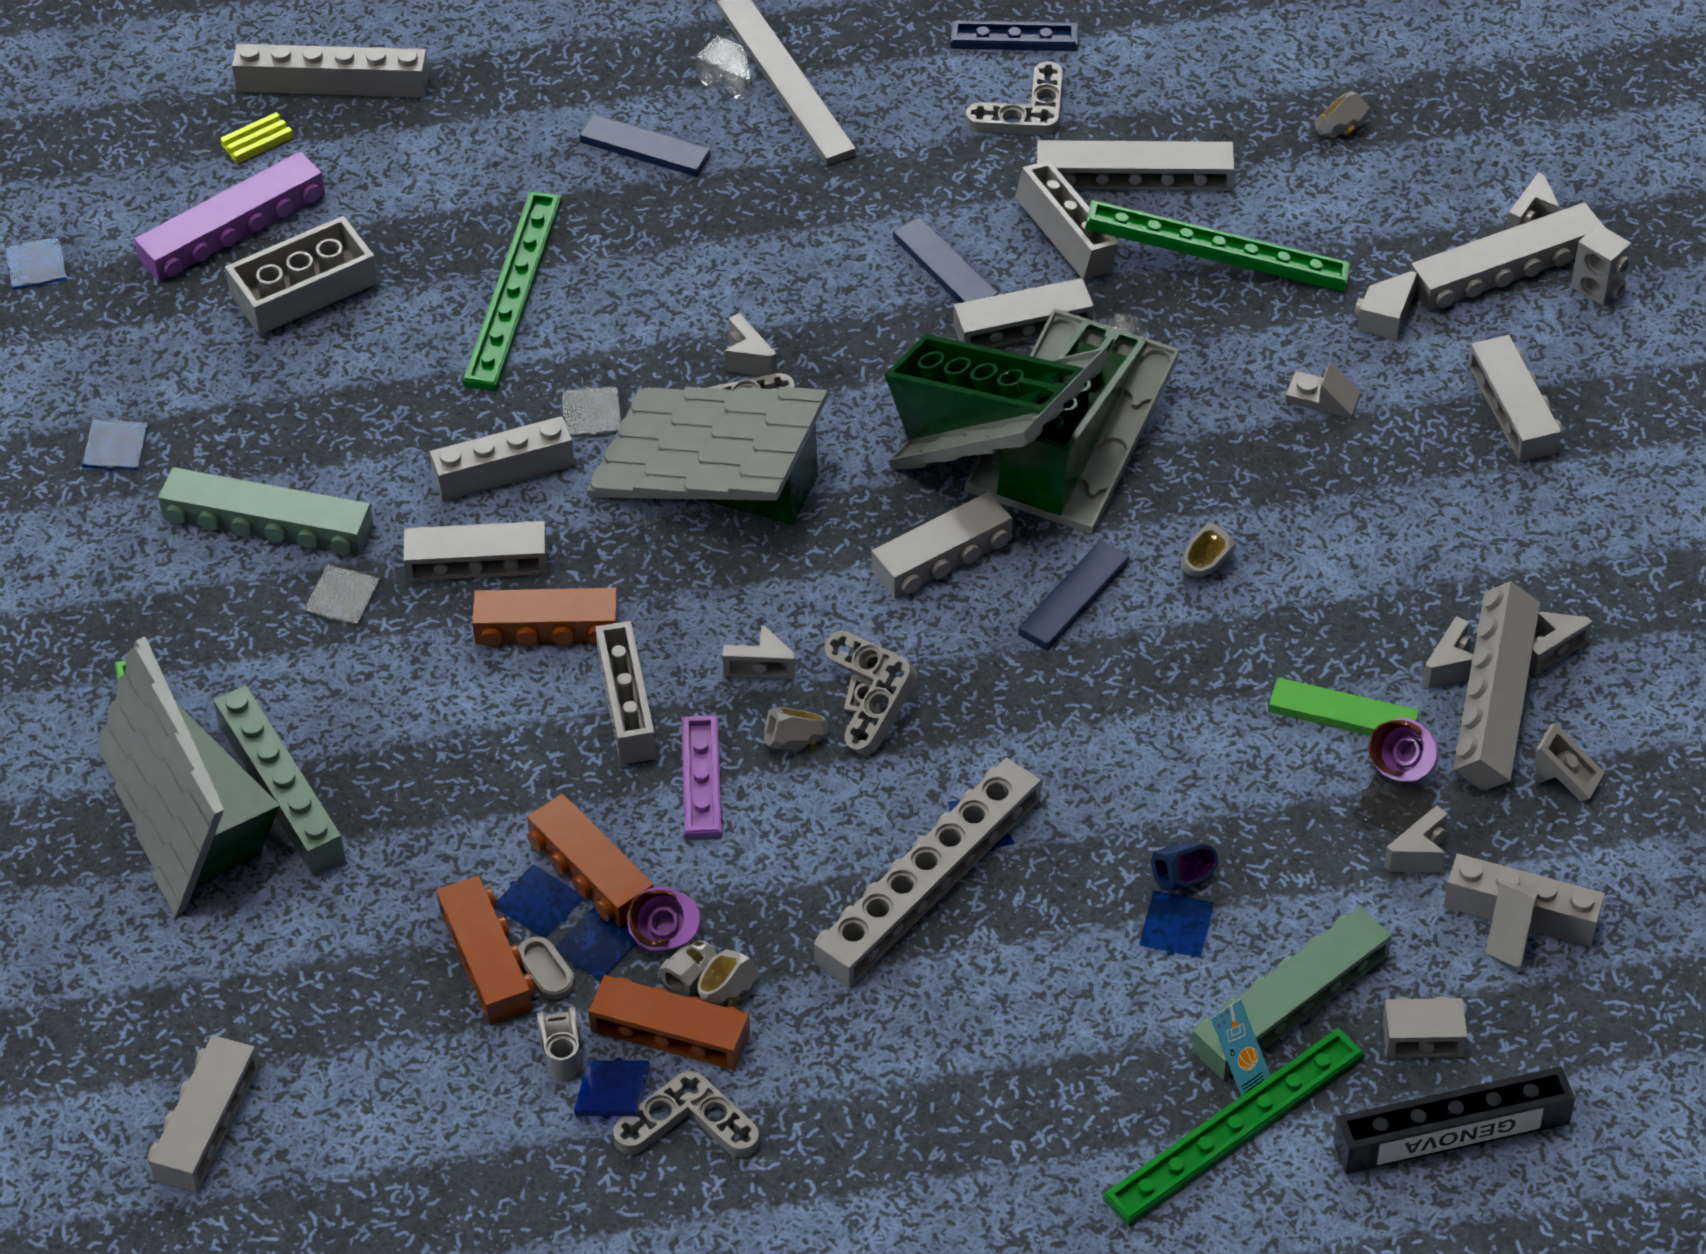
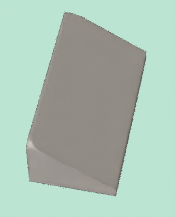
M1503 881L1500 882L1485 951L1486 954L1521 968L1538 889Z

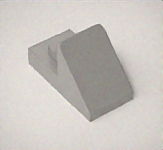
M1537 173L1509 211L1506 230L1559 211V204L1544 174Z
M740 313L728 318L729 334H727V339L731 347L724 351L725 371L756 376L777 373V353Z
M1329 362L1324 378L1295 371L1286 393L1285 402L1352 418L1361 392L1334 363Z
M1539 612L1535 631L1537 638L1533 643L1529 671L1536 676L1587 644L1593 621L1583 616Z
M1457 616L1454 618L1425 664L1423 687L1429 689L1469 680L1473 654L1467 652L1471 642V638L1467 637L1469 621Z
M764 625L761 626L759 646L744 644L723 645L724 677L795 680V653Z
M1556 723L1551 724L1536 749V782L1540 784L1556 777L1579 801L1591 798L1605 772Z
M1436 805L1386 847L1384 868L1389 872L1442 873L1445 852L1438 846L1443 842L1447 834L1445 828L1448 813Z

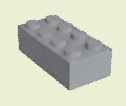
M344 215L225 266L230 295L259 335L378 284L374 255Z

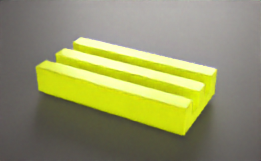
M276 112L220 139L223 148L238 164L292 139L293 132L290 127L286 126V122L283 119L280 120V115Z

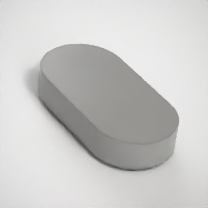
M530 937L519 945L518 949L523 961V965L520 967L525 974H530L534 987L541 996L549 1000H559L567 997L574 988L573 972L548 939L544 937Z

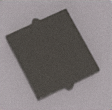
M588 386L586 389L561 391L564 421L571 437L591 436L596 438L597 435L615 434L618 432L621 419L617 386L601 388Z
M326 565L303 612L304 614L325 618L329 623L337 621L358 626L381 579L357 573L356 569L349 571Z
M1377 771L1367 790H1362V799L1354 811L1353 817L1401 835L1428 813L1437 794L1407 782L1396 781Z

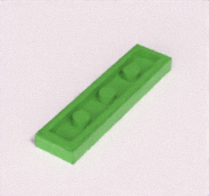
M1277 677L1268 712L1370 736L1378 725L1397 718H1410L1417 722L1419 715L1418 709Z

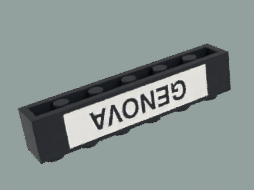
M1560 1066L1337 1116L1333 1142L1344 1172L1349 1174L1570 1124L1575 1096L1564 1070Z

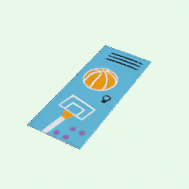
M1239 999L1211 1018V1021L1242 1096L1271 1074L1242 1001Z

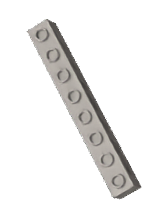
M1007 757L997 767H991L985 773L983 780L973 790L969 789L963 794L959 804L952 811L943 813L935 827L926 836L921 835L914 842L912 849L902 859L898 858L891 864L887 874L881 880L871 883L864 892L863 897L854 906L850 905L845 908L839 920L829 930L825 929L817 936L814 942L815 964L850 988L1040 801L1041 779Z

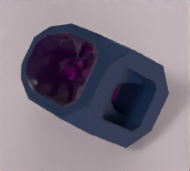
M1196 841L1167 846L1153 852L1151 858L1155 880L1161 888L1169 890L1185 888L1204 881L1215 871L1219 864L1217 851L1208 844Z

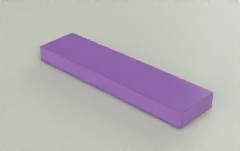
M718 715L681 717L685 840L722 838Z

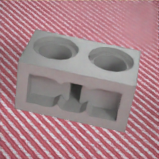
M1597 224L1578 242L1571 287L1602 306L1612 298L1618 299L1623 294L1627 285L1625 275L1631 263V258H1629L1631 242Z

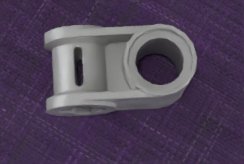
M575 1007L569 1008L568 1012L550 1015L538 1012L537 1018L541 1046H544L549 1075L554 1080L560 1082L573 1080L581 1071L578 1042L580 1038Z

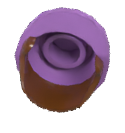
M1397 718L1378 725L1370 736L1368 743L1370 758L1376 768L1386 777L1403 782L1421 781L1430 775L1437 765L1439 757L1437 741L1428 729L1413 719Z
M656 887L641 892L632 900L627 914L629 933L638 945L651 951L672 950L689 944L697 935L701 925V913L696 902L684 893L671 888Z

